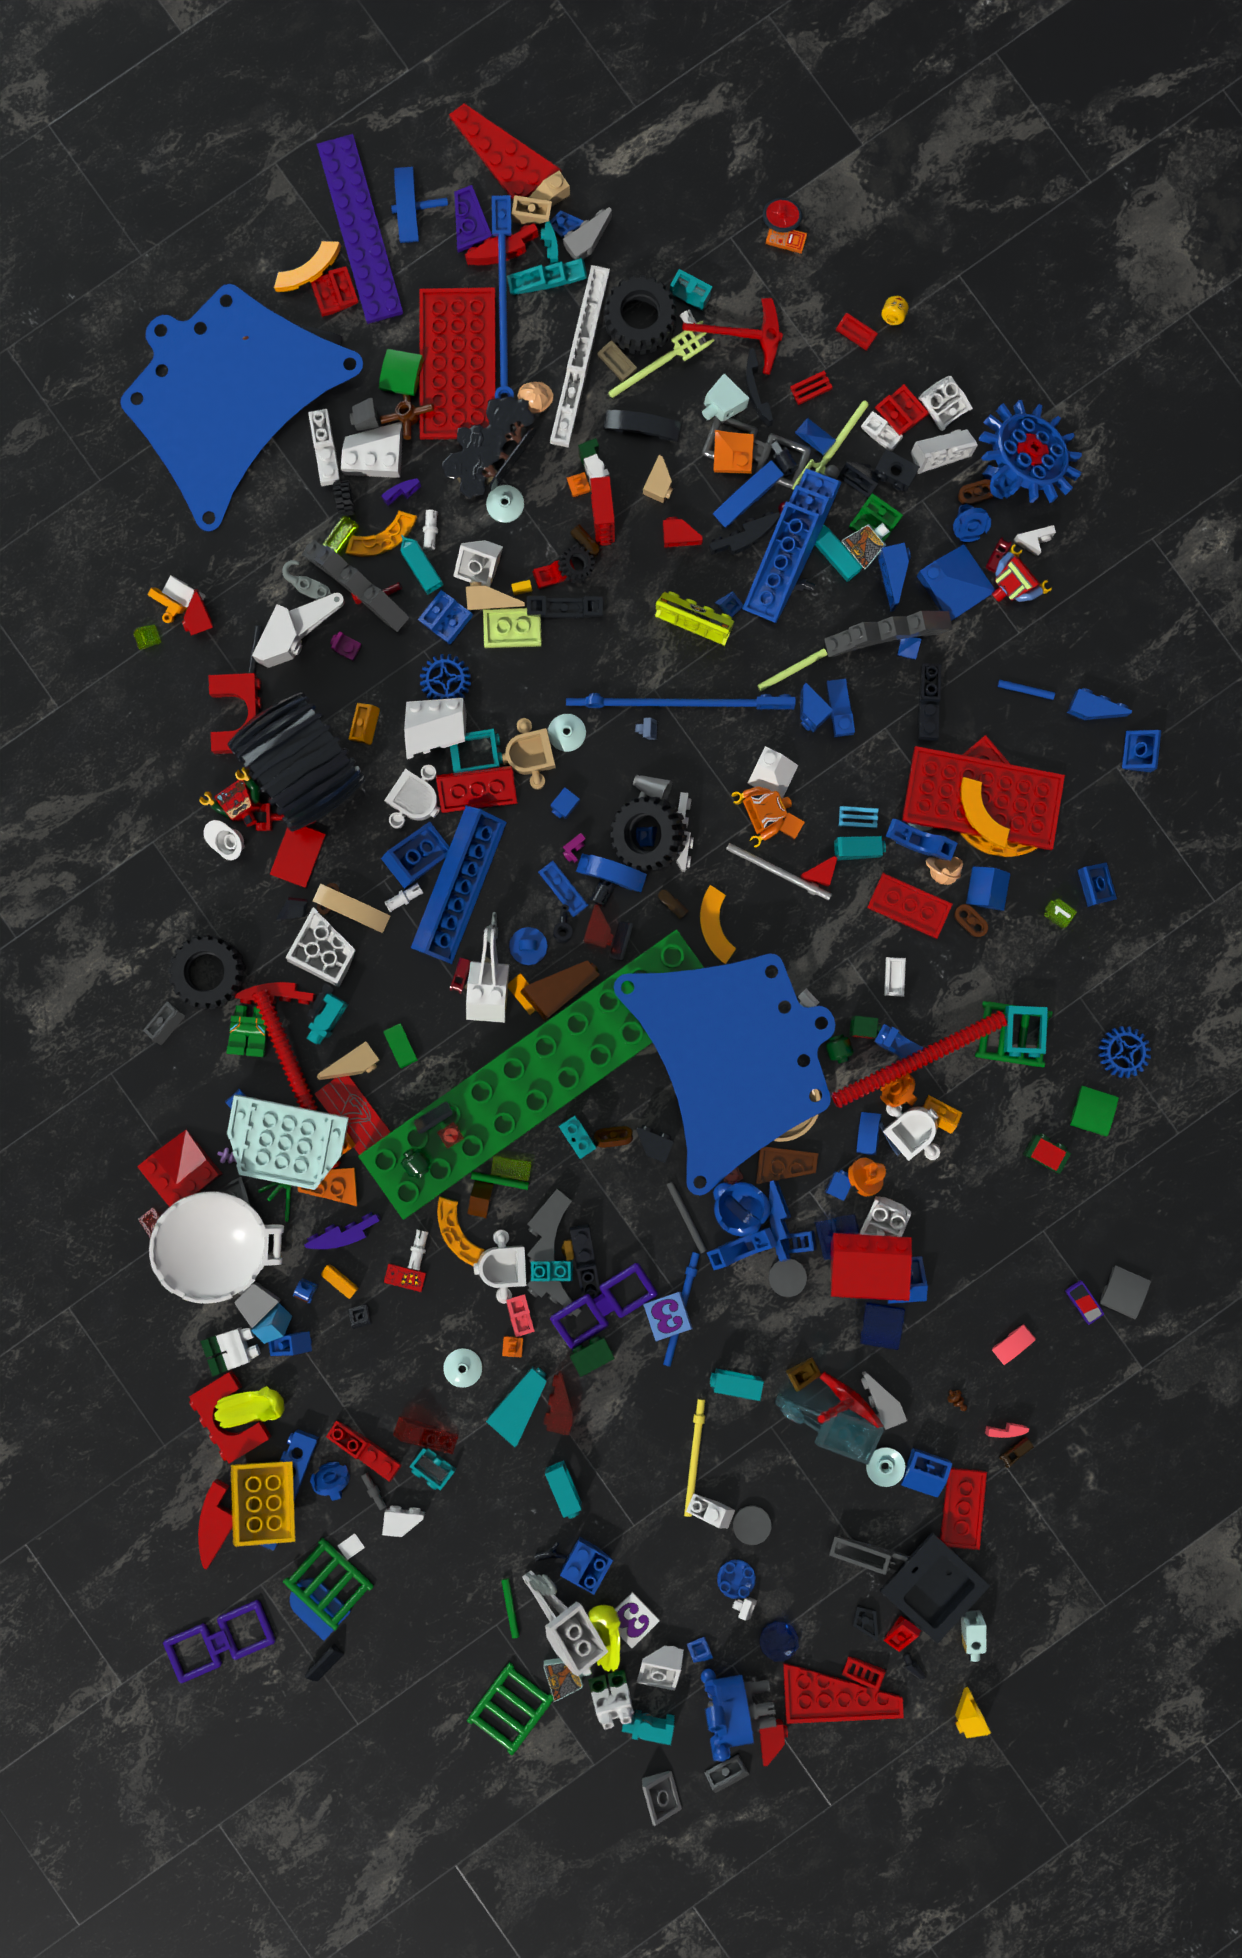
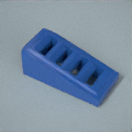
M814 1231L791 1233L790 1236L794 1249L790 1248L789 1239L785 1241L789 1254L817 1250ZM805 1236H808L809 1247H806ZM797 1237H800L802 1248L798 1247Z

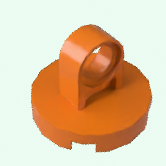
M907 1073L905 1077L901 1076L900 1079L896 1078V1081H891L890 1084H885L884 1087L881 1086L882 1096H880V1099L890 1107H898L904 1103L913 1106L918 1099L912 1094L915 1089V1079Z
M860 1158L854 1161L848 1169V1178L851 1186L855 1185L856 1189L859 1190L857 1193L867 1197L875 1195L881 1190L886 1174L885 1166L881 1163H875L868 1158Z

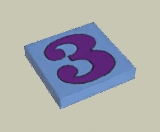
M681 1292L643 1304L655 1341L693 1329Z

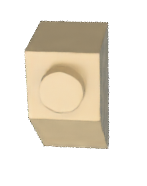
M558 171L543 180L529 198L552 201V206L570 195V186L561 172Z
M514 196L511 213L513 223L525 225L534 223L536 225L548 222L552 201Z
M659 455L643 488V494L664 503L666 498H670L673 488H671L672 481L664 459Z

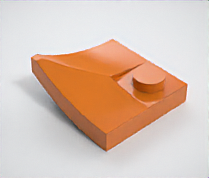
M715 430L714 472L752 473L754 434Z

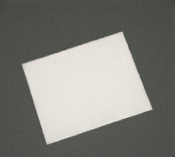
M355 1533L338 1545L347 1560L365 1548Z

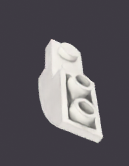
M328 410L308 412L321 486L340 482Z
M681 792L677 813H682L684 817L682 823L688 827L689 818L685 817L686 810H690L691 799L688 798V793ZM684 831V835H687V841H683L682 844L685 845L683 852H678L680 857L676 860L682 872H685L686 867L690 868L691 856H688V848L692 849L694 837H690L691 832Z

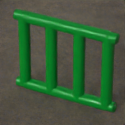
M983 1001V1018L986 1019V1016L991 1017L992 1010L1003 1011L1005 1016L1006 1006L1016 1005ZM1047 1011V1029L1049 1018L1053 1014L1052 1011ZM1022 1015L1018 1048L1026 1047L1030 1015ZM1003 1026L1000 1031L997 1053L986 1051L988 1034L985 1037L981 1036L979 1049L975 1053V1057L1045 1067L1044 1054H1040V1058L1036 1057L1035 1059L1024 1057L1025 1053H1021V1057L1005 1054V1027ZM1038 1037L1037 1049H1039V1037Z
M321 1538L318 1542V1547L290 1578L287 1577L283 1580V1583L335 1631L339 1626L340 1620L367 1590L373 1589L374 1585L329 1542ZM325 1550L333 1559L303 1591L295 1583ZM340 1564L347 1570V1573L322 1601L317 1604L309 1596L334 1568ZM354 1577L362 1585L332 1618L324 1609Z
M512 1663L507 1664L467 1719L468 1723L476 1724L506 1747L510 1755L517 1751L554 1700L551 1694L547 1695L514 1670ZM508 1676L512 1677L543 1701L537 1710H534L502 1685ZM496 1692H499L531 1717L525 1727L490 1701ZM485 1707L519 1732L514 1742H511L479 1717Z

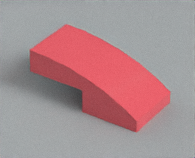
M525 1294L507 1299L506 1303L515 1337L535 1332Z
M1022 1324L1011 1332L1007 1338L994 1346L992 1351L1005 1365L1031 1345L1036 1338Z
M1010 1422L1006 1423V1429L986 1426L985 1430L987 1436L998 1438L1015 1437L1029 1432L1027 1426Z

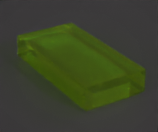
M343 516L322 545L328 546L339 554L359 525L350 518Z
M493 1156L491 1175L529 1181L532 1162Z

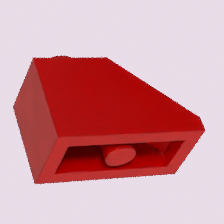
M668 517L666 520H663L664 548L702 545V536L683 519Z
M198 589L193 591L184 614V621H182L185 631H190L191 636L213 627V622Z
M782 1719L776 1720L777 1727L759 1729L763 1766H768L785 1745L788 1731L787 1725H783Z

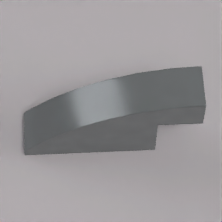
M838 1536L834 1537L829 1556L884 1575L888 1572L894 1574L910 1557L876 1545Z

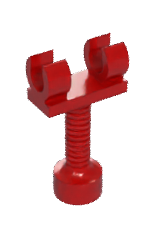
M270 803L261 804V808L257 812H266V823H256V830L272 831V821H281L284 815L279 816L277 813H272V805Z

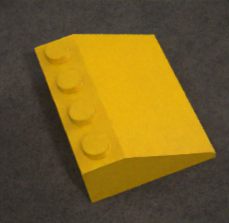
M292 1461L231 1465L233 1545L248 1546L295 1542Z

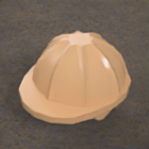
M529 382L519 389L517 398L518 400L522 398L528 400V409L535 414L546 410L553 401V393L549 386L542 382Z
M929 857L926 860L932 878L939 884L949 885L961 877L963 862L958 857H952L951 861Z

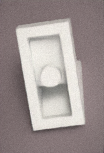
M1053 525L1018 534L1014 538V542L1034 555L1039 556L1041 553L1039 541L1040 543L1050 541L1051 537L1056 533L1055 527Z

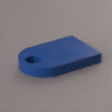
M314 1578L301 1580L296 1585L307 1588ZM321 1583L309 1597L319 1604L330 1592V1589L324 1583ZM291 1592L290 1605L294 1613L324 1641L334 1630ZM336 1596L324 1611L333 1618L344 1603ZM351 1609L340 1620L338 1624H340L350 1614V1612L352 1611Z

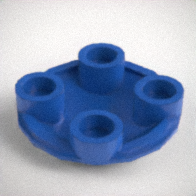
M733 1559L726 1562L720 1568L717 1575V1583L720 1591L725 1596L731 1599L746 1598L755 1586L756 1576L753 1568L747 1562Z

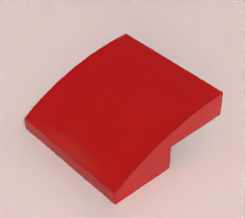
M346 266L330 270L327 275L320 276L311 282L322 317L342 311L358 303Z
M905 384L875 406V409L899 436L920 422L929 413Z

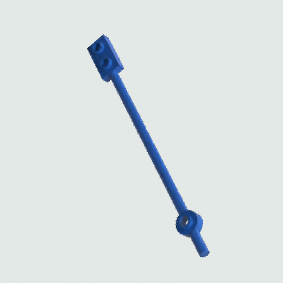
M511 195L492 196V235L498 236L500 387L495 392V399H501V396L504 394L514 398L512 389L508 387L506 236H512Z
M591 693L586 698H566V706H586L588 708H602L604 706H700L794 709L795 697H791L789 694H782L779 697L762 694L757 699L604 698L598 693Z

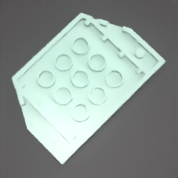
M235 1094L227 1135L231 1141L239 1175L315 1190L342 1156L349 1117Z

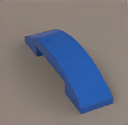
M413 167L394 168L400 243L418 242Z

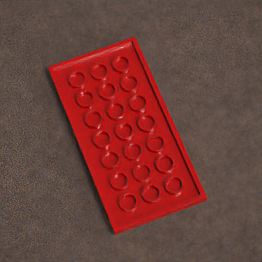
M495 287L419 289L420 355L424 358L420 369V406L433 403L435 407L434 411L420 414V439H457V432L460 427H467L469 429L473 425L478 424L483 428L489 426L486 415L489 400L495 399L496 392Z
M918 746L914 747L902 822L982 837L969 823L965 815L963 803L961 802L962 778L966 777L982 782L981 797L983 805L994 821L1010 829L1007 842L1046 850L1053 849L1065 775Z

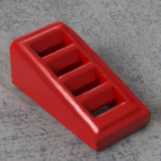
M849 1656L842 1675L879 1691L887 1670ZM854 1663L856 1664L854 1673L852 1674L850 1673L852 1664ZM860 1667H863V1671L860 1677L857 1674ZM867 1670L871 1671L868 1679L865 1678ZM875 1673L878 1674L876 1682L872 1681Z

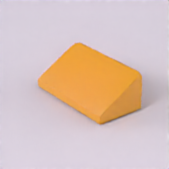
M357 703L348 740L372 744L380 712L378 707Z
M520 973L508 983V989L528 1014L531 1015L536 1010L520 992L529 983Z
M928 1095L922 1106L928 1110L932 1108L939 1117L936 1120L938 1127L952 1133L957 1128L962 1112Z
M328 1264L321 1273L324 1279L348 1299L359 1289L331 1264Z

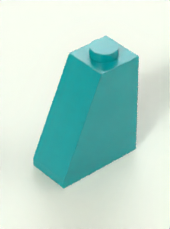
M882 836L837 837L834 841V851L837 860L879 858L883 856V852H886L885 841H882Z

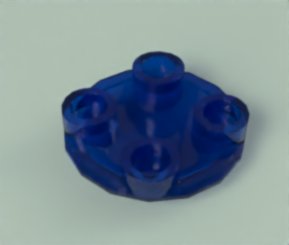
M774 1622L762 1631L760 1646L763 1653L769 1659H772L774 1662L785 1661L796 1653L799 1647L798 1636L791 1625L785 1622Z

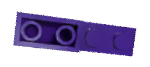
M371 1212L362 1217L363 1221L356 1225L354 1221L345 1226L346 1231L342 1229L341 1225L336 1227L333 1224L325 1228V1233L321 1236H318L316 1233L307 1238L308 1243L304 1244V1246L309 1249H331L352 1244L367 1237L368 1234L365 1229L381 1221L378 1213L373 1215Z

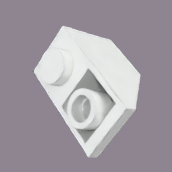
M693 1494L686 1512L717 1528H728L735 1510L720 1502Z
M400 1506L386 1508L382 1535L404 1536L423 1520L425 1512H422L420 1508H409V1510H402Z

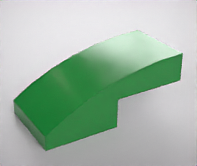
M401 1023L383 1031L400 1068L418 1061Z

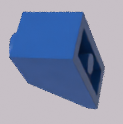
M310 1332L285 1334L284 1337L268 1342L270 1356L297 1355L312 1351Z

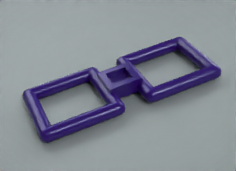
M634 1263L602 1283L600 1290L603 1294L595 1299H592L589 1294H585L550 1317V1321L569 1348L577 1347L607 1328L609 1324L604 1316L612 1311H615L618 1317L623 1318L657 1296L658 1292L639 1263ZM636 1273L648 1293L626 1307L621 1308L609 1288L631 1274ZM586 1303L599 1324L572 1339L560 1319Z
M255 1600L219 1616L217 1622L221 1630L211 1635L206 1624L202 1623L163 1641L164 1648L179 1683L187 1682L221 1667L222 1662L218 1654L228 1649L232 1658L238 1660L275 1643L276 1639L260 1601ZM255 1609L266 1639L237 1650L226 1622ZM201 1633L213 1662L184 1674L172 1645Z

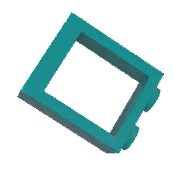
M494 729L469 732L465 736V741L490 738L494 764L462 768L458 744L450 746L453 772L459 773L499 768L500 764H503L502 753L497 751V745H500L499 734H495Z
M1006 1006L1005 1017L1007 1026H1005L1004 1052H1009V1056L1021 1057V1053H1029L1028 1057L1039 1058L1040 1054H1046L1048 1007ZM1013 1014L1040 1015L1039 1049L1012 1047Z
M576 1115L558 1126L580 1159L597 1148Z
M717 1368L715 1373H711L710 1387L713 1388L714 1393L757 1401L761 1399L764 1383L762 1377Z
M563 1460L547 1467L545 1476L563 1518L567 1516L568 1518H573L579 1515V1511L582 1510V1501L565 1461Z

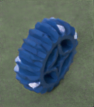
M440 654L441 660H437L436 656H434L433 664L427 661L429 668H422L426 674H420V677L425 679L420 682V685L426 686L422 691L423 693L429 692L426 697L430 699L434 696L433 700L452 699L459 696L464 699L462 691L468 693L469 689L465 686H471V682L467 681V679L471 678V674H465L469 671V668H462L465 662L460 661L458 663L459 658L457 656L452 661L451 654H448L447 659H444V655ZM447 666L454 667L461 675L450 674ZM441 667L440 674L431 679L433 672ZM444 672H445L446 676H447L448 679H449V680L447 681V682H448V683H447V688H446V685L444 684V682L442 681V680H444V677H445ZM461 681L459 687L451 693V686ZM431 685L442 686L445 694L436 692L432 689Z
M1120 1026L1119 1032L1116 1028H1113V1035L1107 1032L1105 1035L1108 1040L1105 1038L1101 1039L1105 1046H1099V1049L1104 1050V1053L1098 1054L1099 1057L1105 1058L1100 1063L1108 1064L1105 1070L1108 1071L1112 1068L1111 1075H1115L1118 1071L1119 1078H1122L1124 1074L1126 1078H1130L1131 1073L1133 1076H1137V1070L1143 1072L1144 1068L1141 1065L1148 1066L1149 1063L1145 1061V1058H1151V1055L1146 1054V1051H1151V1048L1145 1047L1149 1040L1142 1041L1145 1035L1140 1034L1137 1036L1139 1030L1135 1029L1132 1032V1027L1130 1026L1126 1028V1031L1123 1026ZM1121 1036L1131 1038L1136 1044L1127 1045ZM1116 1040L1117 1049L1115 1053L1111 1054V1046ZM1124 1049H1131L1126 1055H1119ZM1139 1049L1138 1059L1133 1063V1054ZM1122 1059L1125 1064L1127 1063L1128 1068L1118 1066L1114 1060Z

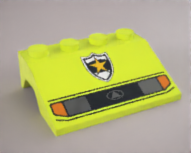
M670 591L669 593L664 592L656 603L657 612L655 617L725 646L734 625L731 616L723 613L721 615L714 613L712 608L697 606L695 601L691 599H686L685 601L679 598L678 594Z

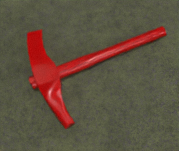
M772 298L761 299L764 314L761 330L695 323H683L682 330L760 339L764 355L763 374L766 375L771 373L779 341L781 342L783 333L779 332L776 308Z
M826 1372L822 1373L820 1379L831 1388L841 1402L835 1407L829 1408L828 1411L822 1412L818 1416L820 1423L827 1422L840 1412L850 1409L875 1427H883L878 1416L860 1394Z

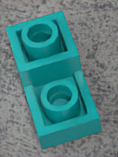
M548 221L545 222V228H541V240H544L545 247H548L547 258L551 260L552 265L559 262L558 245L553 227Z
M531 1261V1281H573V1261Z

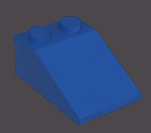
M905 543L883 547L878 555L891 612L895 611L899 603L909 559H911L910 550L905 547Z
M428 822L389 849L381 859L405 889L445 859L450 847L432 823Z

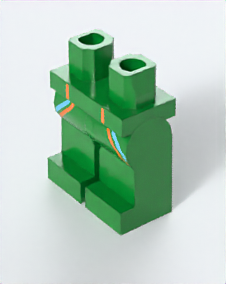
M236 1005L234 1016H231L229 1043L226 1054L266 1057L268 1031H266L267 1026L263 1024L264 1020L261 1019L262 1014H259V1008L254 1007L253 1017H247L248 1006Z

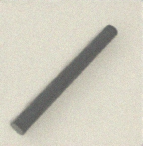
M674 1182L667 1183L666 1185L700 1254L707 1251Z

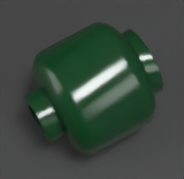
M843 1034L829 1038V1042L826 1044L830 1060H837L838 1064L849 1061V1056H852L854 1053L850 1039L844 1037Z
M411 1148L403 1154L404 1158L401 1161V1165L410 1177L420 1178L430 1170V1160L423 1150H413Z

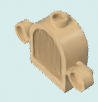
M522 718L517 722V730L521 734L509 741L506 753L502 754L504 765L509 764V766H512L513 770L519 774H532L530 785L532 788L539 790L545 785V778L539 772L556 768L547 728L531 732V721L527 718Z

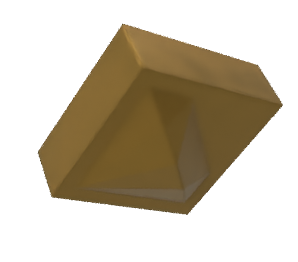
M564 1240L561 1249L567 1261L573 1260L572 1240Z

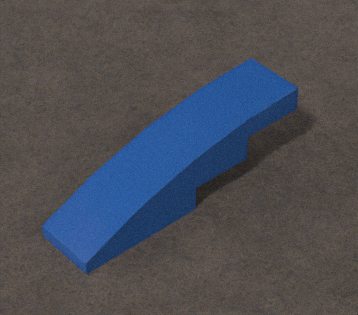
M771 460L730 496L713 515L727 528L740 514H743L755 501H758L784 473Z
M773 1180L770 1181L769 1189L770 1225L777 1244L775 1248L779 1261L785 1262L791 1259L785 1244L786 1240L791 1239L785 1222L786 1219L791 1218V1214L778 1181Z

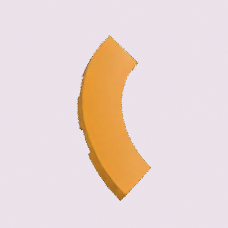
M322 241L316 254L307 263L294 270L278 272L274 286L276 292L295 290L300 285L307 282L311 283L323 275L322 272L329 265L331 266L337 258L341 249L340 242Z
M398 511L394 521L383 532L371 536L351 535L345 553L351 556L369 557L393 549L403 541L402 534L406 538L411 532L417 516Z
M963 777L961 783V802L963 803L965 815L969 823L985 840L998 847L1005 848L1010 829L998 824L987 813L981 797L982 782Z
M960 833L973 847L993 856L1015 857L1037 849L1036 847L1006 842L1005 848H1001L988 842L983 837Z
M710 885L701 905V930L709 949L721 962L726 964L736 950L724 936L720 925V908L726 895Z
M440 1196L437 1217L443 1239L457 1257L474 1266V1263H478V1259L485 1249L473 1244L462 1232L457 1218L459 1201Z

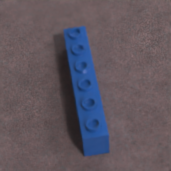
M299 1429L295 1433L290 1434L287 1444L290 1446L287 1452H283L280 1462L292 1461V1466L296 1470V1474L293 1475L294 1502L319 1437ZM294 1448H301L303 1456H296ZM278 1543L260 1545L275 1550Z

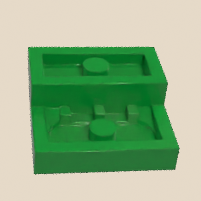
M387 349L381 370L379 389L415 396L420 382L418 375L424 361L423 356Z
M872 493L848 528L857 532L870 524L875 530L883 523L890 531L882 538L885 542L903 514Z
M1081 1086L1070 1125L1107 1137L1114 1119L1119 1097Z

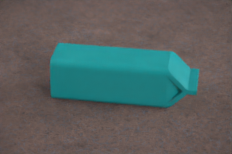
M823 524L814 545L848 582L862 570V566L834 533Z
M402 534L401 554L426 594L429 595L442 587L443 582L418 542L405 538Z

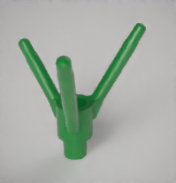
M272 1182L259 1189L258 1192L262 1193L279 1184L267 1198L268 1201H271L282 1187L286 1189L285 1221L289 1222L292 1185Z

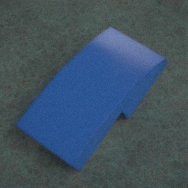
M861 1112L857 1153L876 1155L881 1114Z

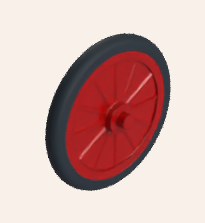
M777 198L768 202L764 207L763 220L774 231L790 232L800 225L802 211L794 201L786 198Z

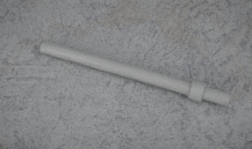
M731 843L726 848V850L808 890L807 892L812 895L816 894L828 901L832 893L820 888L818 884L814 882L809 883Z

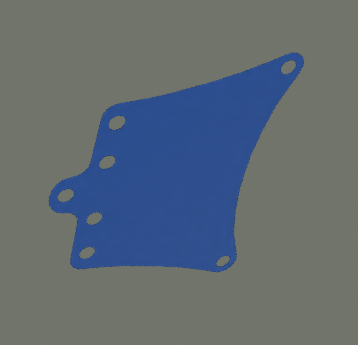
M226 284L219 288L189 320L178 321L169 315H160L150 322L146 330V340L153 349V359L121 397V407L146 436L181 490L197 525L204 531H212L221 524L234 490L267 442L307 404L325 391L358 375L362 370L363 360L357 352L304 330L267 309L237 286ZM225 294L230 295L233 300L232 304L229 307L221 306V296ZM198 322H203L207 326V331L202 335H198L194 331V326ZM158 324H163L167 327V333L163 337H158L154 332ZM245 336L249 337L246 340H242V338ZM346 358L355 359L356 367L353 370H346L343 363ZM160 364L168 367V373L165 377H159L156 374V367ZM135 392L143 395V402L140 405H134L131 402V396ZM210 511L214 513L215 521L212 524L204 523L202 517L205 512Z
M766 954L732 964L669 973H628L621 975L615 981L614 992L645 1029L655 1045L674 1087L683 1120L687 1146V1188L694 1195L708 1193L730 1172L757 1151L788 1130L825 1111L829 1107L831 1101L830 1093L819 1063L817 1051L821 1043L833 1035L835 1031L834 1017L825 1007L814 1006L808 1008L803 1007L798 1002L783 961L776 954ZM769 965H774L778 969V974L774 978H768L765 975V969ZM625 981H631L634 984V990L630 994H625L621 990V985ZM784 1000L791 1004V1010L785 1014L778 1010L779 1003ZM821 1016L825 1017L828 1021L827 1027L822 1030L817 1029L815 1026V1020ZM802 1054H807L810 1057V1063L806 1067H801L797 1063L798 1057ZM814 1089L822 1092V1098L818 1102H813L809 1098L810 1092ZM697 1176H704L707 1183L705 1187L699 1189L694 1186V1179Z

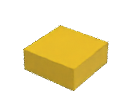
M530 580L511 584L514 596L532 592Z

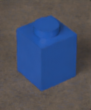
M564 787L550 805L553 809L551 812L560 819L561 817L567 819L580 802V799Z
M840 1170L839 1173L834 1171L825 1192L844 1201L851 1187L848 1173Z

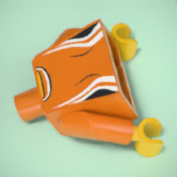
M759 786L745 790L741 794L734 792L731 795L732 797L740 796V799L733 803L737 805L743 801L756 833H760L759 836H752L750 838V841L753 838H758L759 843L754 847H758L762 840L766 841L779 832L784 824L783 818L787 816L786 809L792 806L789 797L781 798L777 791L771 792L769 789Z

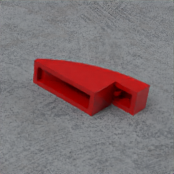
M218 1479L213 1481L206 1495L199 1520V1552L202 1566L206 1570L211 1565L233 1528L232 1510L220 1504L230 1486Z

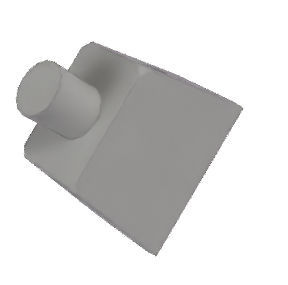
M255 1282L245 1291H240L238 1293L240 1297L234 1303L248 1324L253 1328L281 1299Z

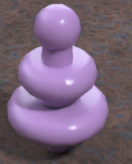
M225 1148L223 1153L218 1151L217 1155L222 1156L221 1163H224L226 1159L229 1164H232L233 1161L236 1162L233 1152L228 1154L229 1148Z

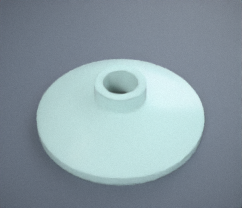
M501 485L489 493L486 507L493 519L498 522L508 523L516 520L522 514L524 499L520 491L515 487ZM507 499L508 504L503 505L501 501Z
M562 714L554 718L550 723L548 737L556 749L570 752L578 749L583 744L586 737V729L584 723L577 716ZM566 728L570 729V734L568 735L563 733V730Z
M464 1348L454 1350L447 1356L444 1362L445 1377L456 1387H469L475 1384L481 1376L482 1362L479 1356L472 1350ZM459 1366H465L466 1371L460 1372Z
M879 1448L872 1452L867 1460V1474L879 1486H893L904 1476V1459L899 1452L892 1448ZM883 1463H888L887 1469H882Z

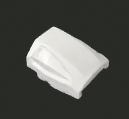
M952 376L939 380L919 397V400L928 409L941 431L946 429L945 427L959 416L973 409L964 392L959 388Z
M875 1197L859 1235L902 1237L911 1216V1211L904 1205L886 1197Z

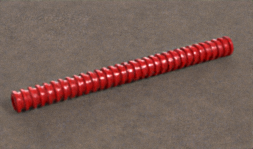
M262 989L253 993L251 996L255 998L254 1003L258 1005L256 1008H259V1014H262L261 1019L264 1020V1026H267L268 1036L272 1038L270 1041L274 1043L275 1053H278L279 1056L277 1057L281 1059L280 1064H283L282 1069L286 1071L284 1074L288 1076L287 1081H290L289 1086L293 1088L291 1091L295 1093L294 1098L297 1097L296 1102L300 1104L299 1107L317 1111L318 1107L314 1105L315 1100H312L313 1095L309 1093L311 1090L307 1088L308 1083L305 1084L306 1079L302 1076L304 1074L300 1072L301 1067L297 1065L299 1062L295 1060L297 1057L293 1055L294 1050H291L292 1045H289V1039L286 1038L287 1033L284 1034L285 1029L281 1027L280 1017L276 1015L278 1012L274 1010L276 1007L272 1005L273 1000L269 998L271 995H268V989ZM337 1161L333 1168L339 1166L341 1162Z
M1001 1011L991 1014V1017L986 1016V1019L982 1018L980 1022L976 1021L975 1025L970 1024V1027L966 1026L965 1030L960 1029L959 1032H954V1035L950 1034L949 1037H944V1040L940 1039L938 1043L934 1042L933 1045H928V1048L924 1047L922 1051L918 1050L917 1053H912V1056L908 1055L907 1058H902L901 1061L897 1060L896 1064L891 1063V1066L887 1065L885 1069L881 1068L880 1072L875 1071V1074L871 1073L869 1077L865 1076L864 1079H859V1082L855 1081L853 1085L849 1084L848 1087H843V1090L839 1089L837 1093L833 1092V1101L837 1107L842 1108L843 1105H848V1102L852 1103L854 1099L858 1100L859 1097H864V1094L868 1095L870 1091L874 1092L875 1089H880V1086L884 1087L885 1084L896 1081V1078L900 1079L901 1076L905 1077L907 1073L911 1074L912 1070L917 1071V1068L921 1069L922 1065L927 1066L928 1062L933 1063V1060L937 1061L938 1057L943 1058L944 1055H949V1052L953 1053L954 1050L965 1047V1044L969 1045L970 1042H975V1039L979 1040L981 1036L985 1037L986 1034H991V1031L995 1032L996 1029L1007 1026L1006 1017Z

